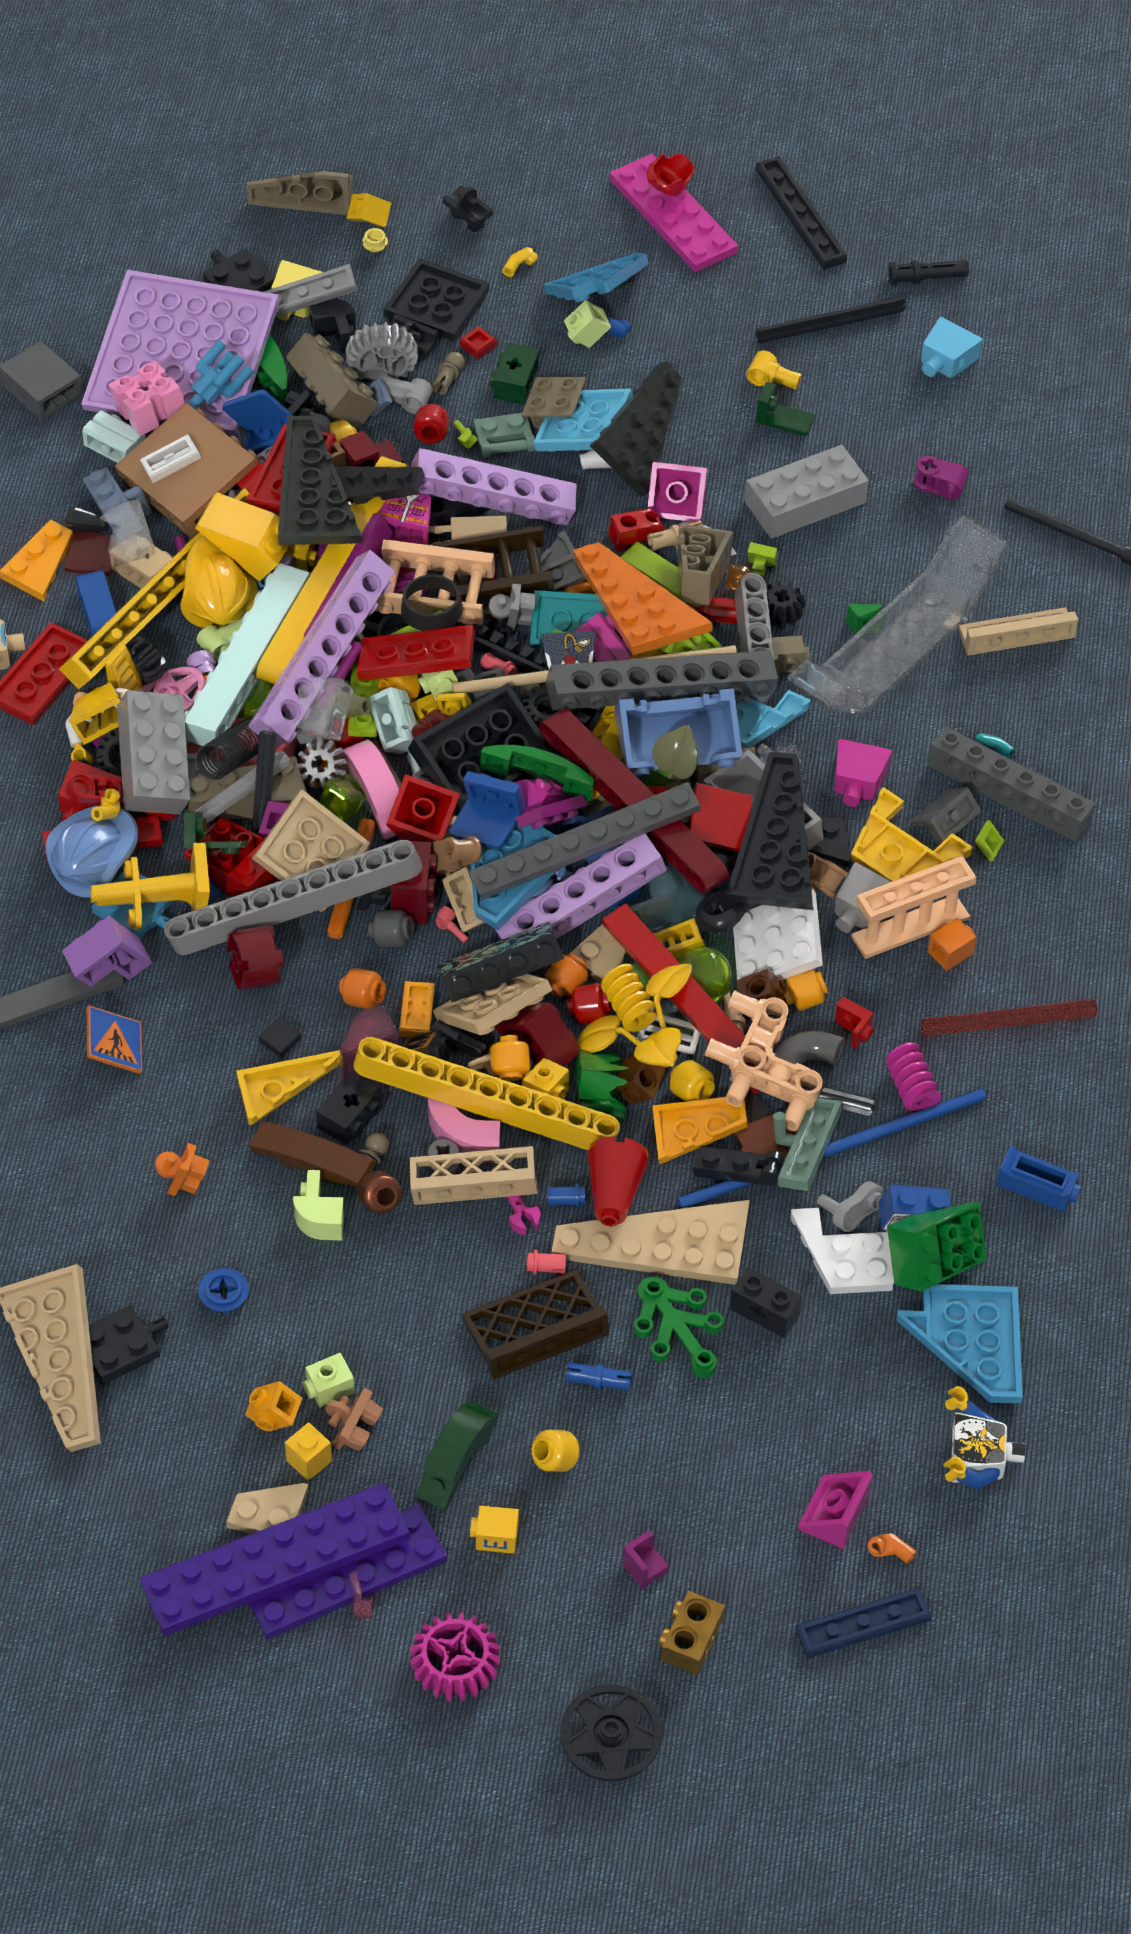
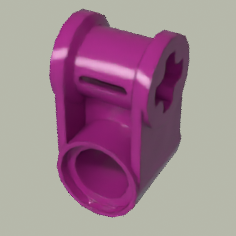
M927 455L919 458L916 468L918 473L914 476L913 483L920 491L953 500L961 496L969 474L967 468L959 463H951ZM929 464H931L930 471H928ZM924 477H927L926 484L923 483Z

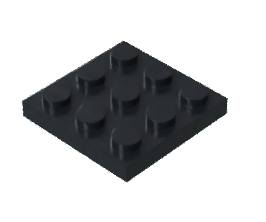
M419 258L383 308V316L393 319L394 315L398 314L439 332L438 336L454 342L489 292V283Z

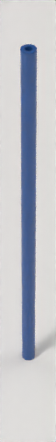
M981 1088L828 1143L823 1158L986 1100V1093ZM726 1180L677 1198V1203L680 1209H684L754 1183Z

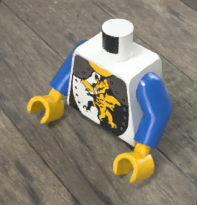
M957 1386L948 1391L952 1398L946 1400V1408L949 1410L958 1408V1413H955L952 1427L951 1458L943 1464L944 1467L950 1469L945 1474L948 1482H960L974 1489H980L1003 1478L1006 1461L1024 1463L1025 1443L1006 1442V1424L999 1422L969 1401L967 1392L962 1387Z

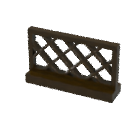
M577 1270L462 1313V1320L487 1362L488 1371L493 1380L609 1335L607 1313L603 1306H598ZM572 1282L577 1286L574 1295L560 1291L562 1286ZM539 1295L549 1297L546 1306L532 1303L531 1301L533 1297ZM555 1299L570 1302L567 1311L552 1308ZM576 1304L590 1308L589 1311L582 1314L573 1313ZM510 1306L521 1308L517 1317L502 1314V1312ZM526 1311L541 1313L538 1322L523 1319ZM548 1315L562 1319L561 1322L551 1326L544 1324ZM482 1317L492 1319L488 1328L477 1326L473 1321ZM498 1321L512 1325L509 1334L494 1330ZM519 1327L534 1330L533 1333L523 1337L515 1336ZM490 1338L505 1341L504 1344L492 1349L487 1347Z

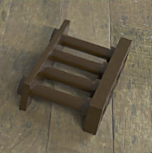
M542 526L525 527L519 530L453 541L445 540L432 544V546L494 553V555L499 554L503 579L487 581V578H482L476 603L482 604V608L489 607L490 600L495 595L503 594L510 598L513 584H521V593L535 594V590L554 592L552 571L542 572L537 549L544 547ZM526 550L531 574L514 576L510 552ZM455 574L453 582L459 589L462 602H465L469 584L459 585L458 575ZM450 593L449 600L456 601V597Z

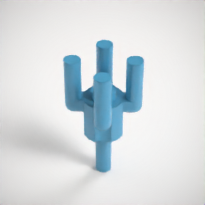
M219 339L196 364V370L201 376L190 387L196 394L187 403L194 409H197L204 401L212 405L220 394L226 398H232L254 373L246 365L228 385L227 381L245 362L238 354L234 356L230 351H227L211 369L209 366L227 347Z

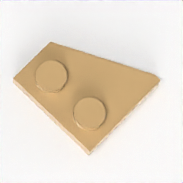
M601 925L571 953L581 958L587 964L588 968L586 970L588 975L601 984L609 971L623 964L624 955L627 952L608 930Z
M300 1483L237 1494L227 1519V1528L253 1534L299 1516L309 1491L308 1484Z

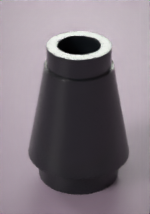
M78 505L76 507H68L66 528L72 529L73 532H104L106 519L103 515Z

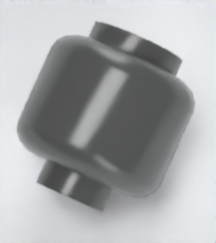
M380 910L375 914L373 921H370L368 924L369 937L374 939L379 948L405 947L414 936L413 919L404 910Z

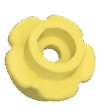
M378 228L367 230L363 237L364 248L371 252H380L388 244L384 231Z

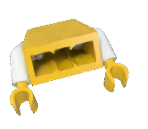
M107 683L95 688L75 701L72 713L65 723L70 745L75 748L71 753L72 761L74 759L81 762L85 758L88 763H93V755L85 750L83 745L110 732V730L118 728L117 705L128 689H115L112 683Z

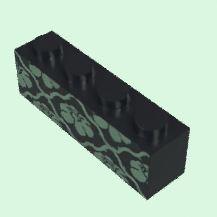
M546 922L439 964L438 967L453 1003L560 961L564 957L550 922Z

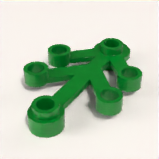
M659 1277L643 1279L638 1286V1297L643 1302L640 1317L634 1322V1333L636 1336L647 1338L652 1334V1317L657 1307L663 1318L657 1340L651 1345V1357L657 1362H663L669 1358V1343L672 1331H674L692 1356L691 1370L693 1374L699 1378L711 1377L716 1372L717 1358L714 1353L701 1347L686 1325L703 1328L709 1333L715 1334L723 1329V1316L718 1312H709L705 1316L674 1309L670 1302L688 1304L694 1310L704 1308L707 1295L700 1288H694L686 1292L669 1288L667 1283ZM655 1288L658 1289V1291L651 1292L648 1289ZM693 1297H700L702 1300L699 1301V1302H696V1301H693L692 1298H693ZM716 1320L719 1324L711 1325L709 1321ZM644 1324L647 1325L649 1328L646 1330H642L638 1326ZM658 1348H662L666 1352L660 1354L657 1353L655 1350ZM700 1359H707V1360H709V1362H708V1363H702V1362H700L699 1360H700Z

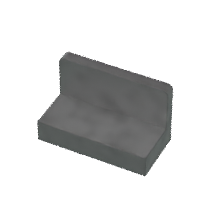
M968 787L947 789L912 819L911 823L913 826H927L937 845H940L951 833L957 834L981 812V809Z

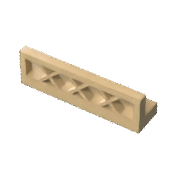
M1065 607L959 625L958 631L967 655H974L1075 638L1078 618L1075 611L1068 612Z
M533 1146L410 1157V1184L414 1205L538 1194ZM527 1157L528 1168L514 1169L508 1165L514 1158ZM492 1160L498 1164L490 1172H483L478 1168L483 1161ZM455 1163H462L467 1167L461 1174L452 1175L447 1171ZM431 1166L436 1170L430 1177L417 1178V1167Z

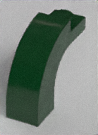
M473 1401L464 1403L455 1411L441 1431L424 1465L426 1471L416 1497L443 1510L448 1509L468 1461L481 1445L488 1443L499 1413Z

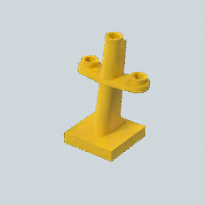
M193 843L189 873L139 879L137 857H131L130 860L124 862V877L130 878V881L91 885L90 887L91 903H97V906L133 904V909H128V926L134 927L135 930L142 927L141 903L181 900L191 905V911L208 906L210 894L205 843Z

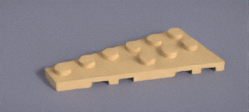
M75 1264L1 1287L0 1304L4 1310L3 1315L12 1327L18 1347L33 1378L36 1379L41 1389L39 1392L43 1400L49 1406L53 1415L52 1419L65 1447L69 1451L74 1452L101 1444L83 1268Z

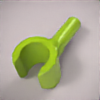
M456 420L454 425L461 433L457 440L469 450L478 439L469 428H465L459 420Z

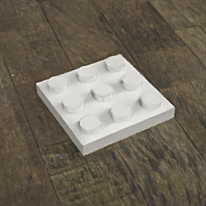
M813 889L814 910L761 905L744 913L742 919L733 927L737 980L765 969H769L777 977L784 980L823 965L816 892Z

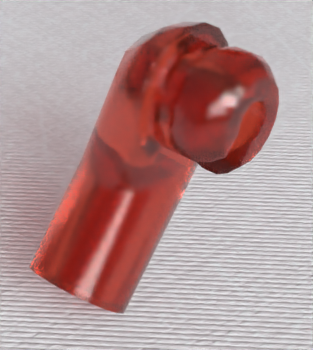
M439 709L432 710L412 728L413 737H417L434 725L446 720L448 715L442 713Z

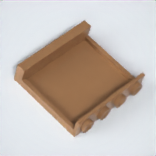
M185 403L119 461L115 468L123 483L129 488L140 486L148 503L191 538L198 532L195 529L196 524L194 521L204 513L213 495L216 492L224 495L260 462V459L251 449L246 451L235 436H227L224 429L217 422L211 423L201 409H194ZM189 434L201 459L152 483L140 459Z

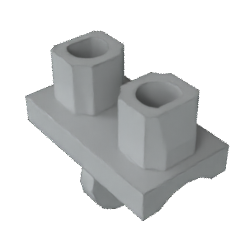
M513 584L510 598L503 594L492 597L489 603V611L491 615L499 619L508 617L507 629L515 632L516 624L531 626L532 613H534L535 594L521 593V584Z

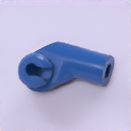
M607 317L611 326L607 331L608 333L618 338L627 336L631 330V325L627 320L622 319L618 321Z

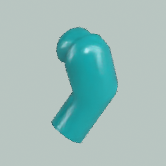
M984 733L975 736L976 739L974 741L991 748L1009 759L1015 754L1016 749L998 736Z

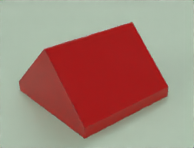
M405 774L386 826L401 840L431 842L432 846L433 842L444 839L460 793Z

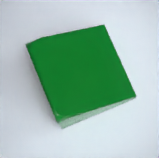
M850 604L847 607L846 623L856 636L880 626L882 606L880 604Z

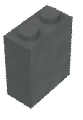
M42 341L28 347L23 352L0 365L1 385L40 420L83 395L81 375Z

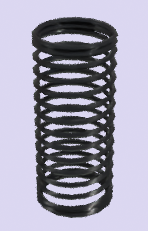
M251 719L240 721L198 750L196 762L203 775L213 780L222 779L258 754L257 740L259 741V735L255 732L253 734V730L247 729L252 721Z

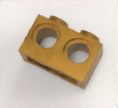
M688 1591L684 1601L678 1600L673 1609L671 1619L674 1622L671 1629L665 1628L659 1640L658 1646L662 1648L661 1661L699 1675L723 1623L725 1605ZM692 1615H700L704 1619L701 1621H694L689 1617ZM684 1642L691 1645V1647L681 1649L677 1644Z

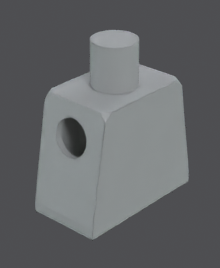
M856 862L851 867L848 873L849 876L843 882L835 902L834 912L839 916L836 920V926L845 933H849L855 925L861 929L868 927V921L856 903L857 895L891 882Z

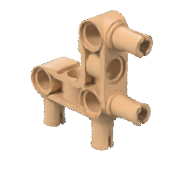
M734 990L727 1008L752 1018L751 1021L753 1022L741 1047H737V1049L712 1038L705 1052L706 1057L728 1065L732 1072L733 1081L726 1094L725 1101L731 1106L741 1107L749 1088L758 1089L790 1103L785 1113L786 1129L797 1131L806 1111L813 1108L818 1100L823 1083L822 1077L819 1073L799 1063L792 1064L776 1057L775 1053H773L774 1044L779 1043L788 1015V1006L783 1000L774 997L758 1001ZM768 1015H775L778 1018L773 1019L770 1018ZM745 1063H753L756 1067L747 1066ZM802 1086L809 1087L812 1091L804 1090Z

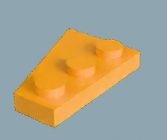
M50 520L0 570V578L45 602L48 595L47 590L56 578L58 566L63 562L73 541V531Z

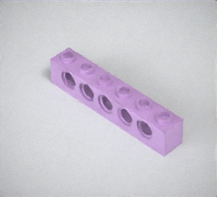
M419 448L411 463V467H422L425 476L417 492L424 495L437 496L450 501L464 502L477 507L491 508L504 513L518 514L527 518H535L562 525H567L576 511V483Z
M646 834L626 841L613 851L604 853L597 861L587 867L578 869L574 875L563 882L554 884L547 892L537 898L528 900L496 932L500 940L550 922L555 937L558 939L667 871V868ZM634 862L632 865L624 867L626 864ZM608 878L606 881L600 882L602 879ZM583 893L580 897L574 898L576 895ZM558 909L556 912L550 913L552 910ZM533 924L530 928L524 929L526 926Z

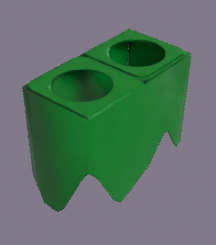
M579 1050L575 1075L579 1099L619 1101L610 1095L619 1093L615 1089L616 1086L625 1085L628 1081L611 1074L629 1068L622 1066L623 1062L617 1054L606 1052L591 1053Z

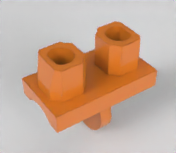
M188 1143L181 1158L174 1152L169 1151L163 1152L157 1157L155 1168L159 1175L164 1178H174L167 1194L176 1196L179 1189L192 1194L196 1193L210 1161L194 1155L197 1148L196 1145Z

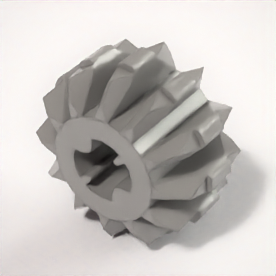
M317 739L316 747L309 742L306 744L309 753L304 751L299 753V756L306 759V762L298 763L297 767H306L307 771L301 775L302 779L312 776L310 785L313 787L318 784L319 779L322 788L328 787V779L335 785L339 782L335 773L342 776L346 773L339 765L346 764L347 759H338L337 757L344 750L338 748L332 751L335 744L332 740L325 746L323 739ZM320 755L323 760H328V766L324 767L325 771H323L322 767L316 765V761L321 760Z

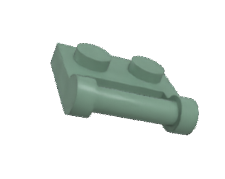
M522 413L473 420V427L478 439L477 442L482 459L490 458L493 454L526 450L527 452L536 451L533 444L535 438L532 435L528 417H522Z

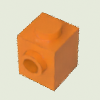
M958 918L949 923H943L935 932L930 934L928 953L948 971L974 954L975 933L971 927L964 925Z

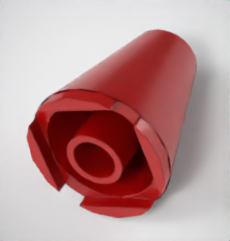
M605 1137L597 1139L589 1147L587 1157L594 1213L596 1219L605 1226L614 1227L625 1221L649 1164L648 1150L642 1144L632 1139L625 1138L624 1143L614 1142L615 1137Z

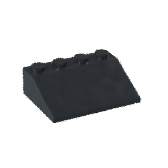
M509 683L413 738L408 747L409 752L422 772L433 784L460 793L456 808L460 812L468 800L463 782L468 771L486 774L492 778L504 781H513L527 773L511 768L507 777L480 769L483 747L519 745L555 754Z

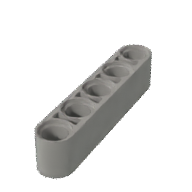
M747 573L743 576L735 592L740 653L771 651L774 660L766 583L759 574ZM772 695L765 697L751 696L750 698L767 705Z

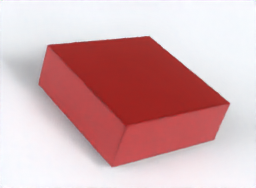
M478 326L460 339V346L479 359L497 347V339Z

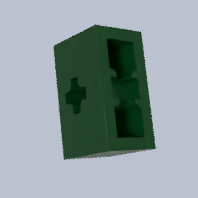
M508 342L505 352H501L499 355L498 370L492 372L490 387H494V399L525 405L539 369V349Z

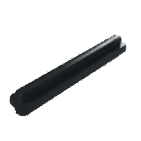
M271 730L259 732L252 832L261 836L259 830L267 803L272 799L276 732Z

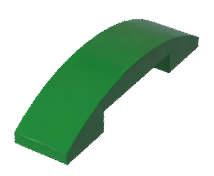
M519 745L483 747L481 751L480 769L507 777L511 768L564 783V794L574 797L584 795L585 800L588 801L592 799L595 780L583 769L561 756L545 750Z

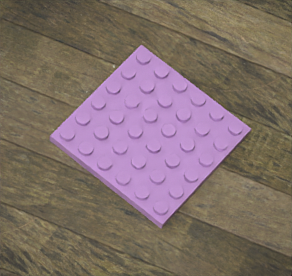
M127 270L81 403L83 410L93 412L101 410L110 415L122 416L116 409L109 384L122 376L128 375L133 377L137 375L139 368L155 360L165 370L167 378L171 377L179 385L184 402L188 403L196 394L190 387L201 376L196 370V364L219 339L227 347L209 366L211 369L227 351H230L234 356L238 354L245 362L227 381L228 385L246 365L254 373L232 398H226L220 394L212 405L204 401L198 408L205 413L211 423L217 422L224 429L226 435L236 436L240 425L222 410L223 403L251 392L280 303L279 295Z

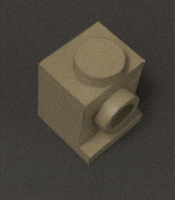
M802 635L772 638L774 664L777 673L803 671L804 664L810 663L809 647H804Z

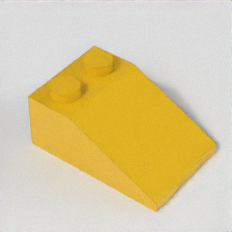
M217 492L213 495L195 527L196 530L258 581H261L279 565L289 546L279 545V517L276 514Z

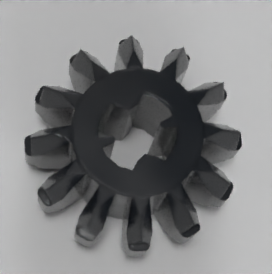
M780 581L777 586L768 584L766 590L769 618L772 627L778 624L784 629L786 624L794 626L797 620H801L805 608V599L801 595L800 588L792 589L791 583L784 586Z
M137 636L125 645L143 684L146 685L158 680L167 670L166 660L161 656V652L157 650L156 646L150 643L149 639Z

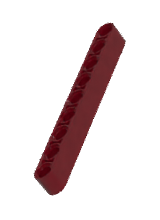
M561 709L539 724L544 739L563 758L588 773L595 780L594 789L616 811L655 796L568 709ZM681 820L646 833L656 850L699 893L705 894L728 879L729 874L725 864Z

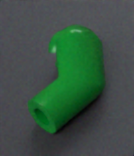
M581 1100V1106L596 1111H603L615 1117L619 1123H622L626 1118V1108L620 1101Z

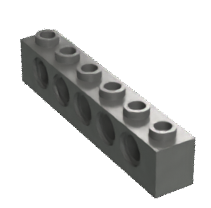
M946 726L931 744L928 761L929 767L1058 834L1078 843L1091 826L1095 802Z

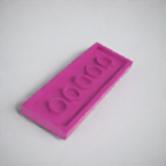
M653 154L610 172L609 180L694 272L738 253V244L686 189L681 194L674 196L658 191L649 184L647 170L649 164L657 159Z

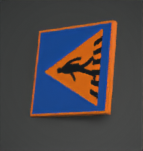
M89 1005L87 1007V1058L141 1074V1022Z

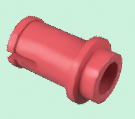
M489 652L481 659L480 668L482 670L490 671L501 667L505 676L517 674V667L511 661L505 662Z
M534 1250L533 1253H527L526 1270L531 1271L533 1275H536L537 1272L565 1273L566 1254L538 1253V1250Z

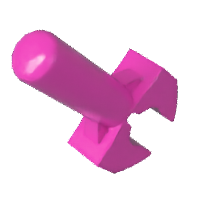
M520 1196L507 1197L514 1210V1214L509 1216V1225L512 1230L526 1236V1227L522 1222V1217H525V1219L532 1222L537 1232L541 1222V1212L538 1206L526 1207Z

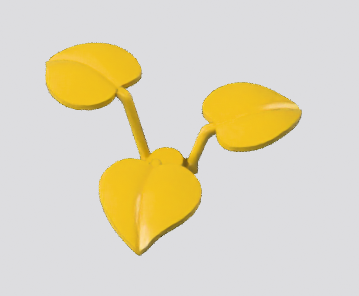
M679 964L664 968L654 974L646 985V992H648L649 996H655L654 1004L661 1028L660 1031L649 1035L643 1042H640L623 1027H619L621 1021L618 1016H604L590 1023L581 1032L576 1041L580 1049L591 1053L601 1051L614 1042L617 1034H622L637 1046L634 1056L638 1061L661 1066L663 1069L669 1066L673 1067L677 1059L676 1052L681 1043L682 1034L677 1028H666L660 1001L662 997L670 998L683 988L691 974V964Z

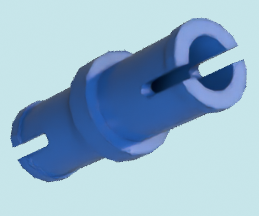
M573 1362L568 1364L570 1370H567V1382L594 1385L595 1389L600 1390L602 1387L629 1392L631 1390L630 1383L633 1380V1371L605 1368V1364L599 1363L597 1366Z

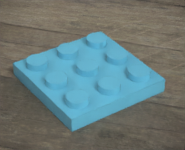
M582 390L572 417L544 418L533 443L536 451L593 450L589 445L600 437L599 433L610 425L614 415L628 399L633 397L632 390Z

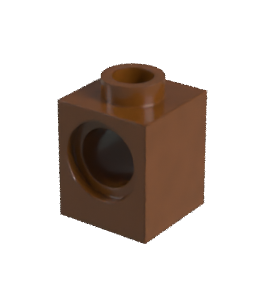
M769 969L737 980L738 992L758 1001L774 997L784 1001V994H786L785 984L780 977H777Z
M635 1056L625 1058L622 1066L629 1069L620 1070L617 1077L628 1082L625 1085L616 1086L615 1089L632 1105L653 1099L665 1070L661 1066L642 1063Z

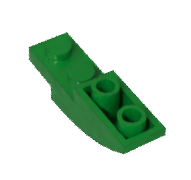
M269 334L255 382L258 385L261 384L285 408L284 400L288 394L286 366L279 347Z

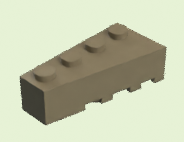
M305 332L287 354L286 358L296 372L306 379L305 384L307 387L317 393L315 397L319 403L327 406L325 411L328 415L339 420H346L352 426L360 428L379 405L372 397L374 392L367 385L357 380L359 376L355 371L342 364L344 359L338 353L328 348L330 344L326 339L318 334L314 337Z
M679 524L677 563L681 601L688 602L696 607L709 605L731 562L733 531Z
M296 756L289 757L290 764L273 776L271 801L290 804L297 792L301 789L306 792L300 769L297 767ZM257 764L237 768L218 780L207 778L205 775L189 778L190 801L186 805L187 812H194L256 768ZM255 790L213 820L217 822L221 817H224L227 820L242 819L244 822H252Z

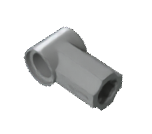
M381 375L379 378L384 380L392 402L402 404L403 408L412 414H416L420 407L426 405L433 393V387L424 379L416 378L411 382L384 375Z

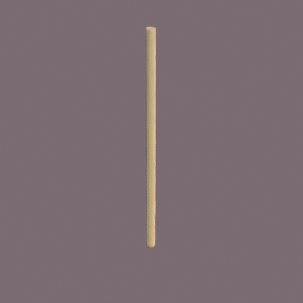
M734 645L636 659L737 653ZM549 670L452 683L453 693L498 689L507 683L511 687L544 683Z

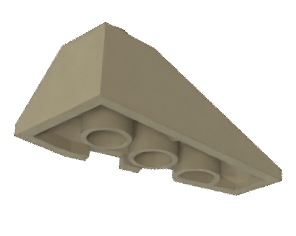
M320 171L247 182L248 205L347 215L351 197L354 194V175Z

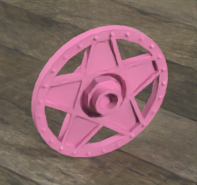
M179 667L164 672L158 680L147 683L140 691L149 692L155 687L153 693L183 695L185 714L186 711H190L193 707L195 696L198 691L203 690L206 680L202 673L195 668ZM188 675L176 682L173 679L175 676ZM198 686V688H197V690H196V692H195L193 698L191 699V698L188 696V694H189L195 687Z

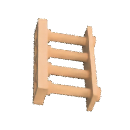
M383 540L381 548L383 561L395 573L389 580L392 582L390 588L377 599L378 607L375 611L383 614H401L403 594L394 593L400 567L416 569L414 579L426 575L429 570L444 572L443 576L452 581L455 574L469 575L471 579L466 600L462 602L463 613L457 622L467 625H483L482 604L476 603L482 578L493 579L494 553ZM443 589L439 590L438 599L421 597L423 590H420L406 600L412 609L424 614H434L440 610L444 612L455 603V601L449 600L450 592Z
M960 856L858 894L856 903L867 919L868 927L853 933L851 936L863 957L867 959L930 935L941 924L949 923L956 918L961 922L969 920L970 915L959 900L958 895L959 890L975 885L976 876L964 857ZM946 896L945 899L933 903V900ZM920 905L919 909L906 913L907 910ZM894 915V918L880 923V920Z

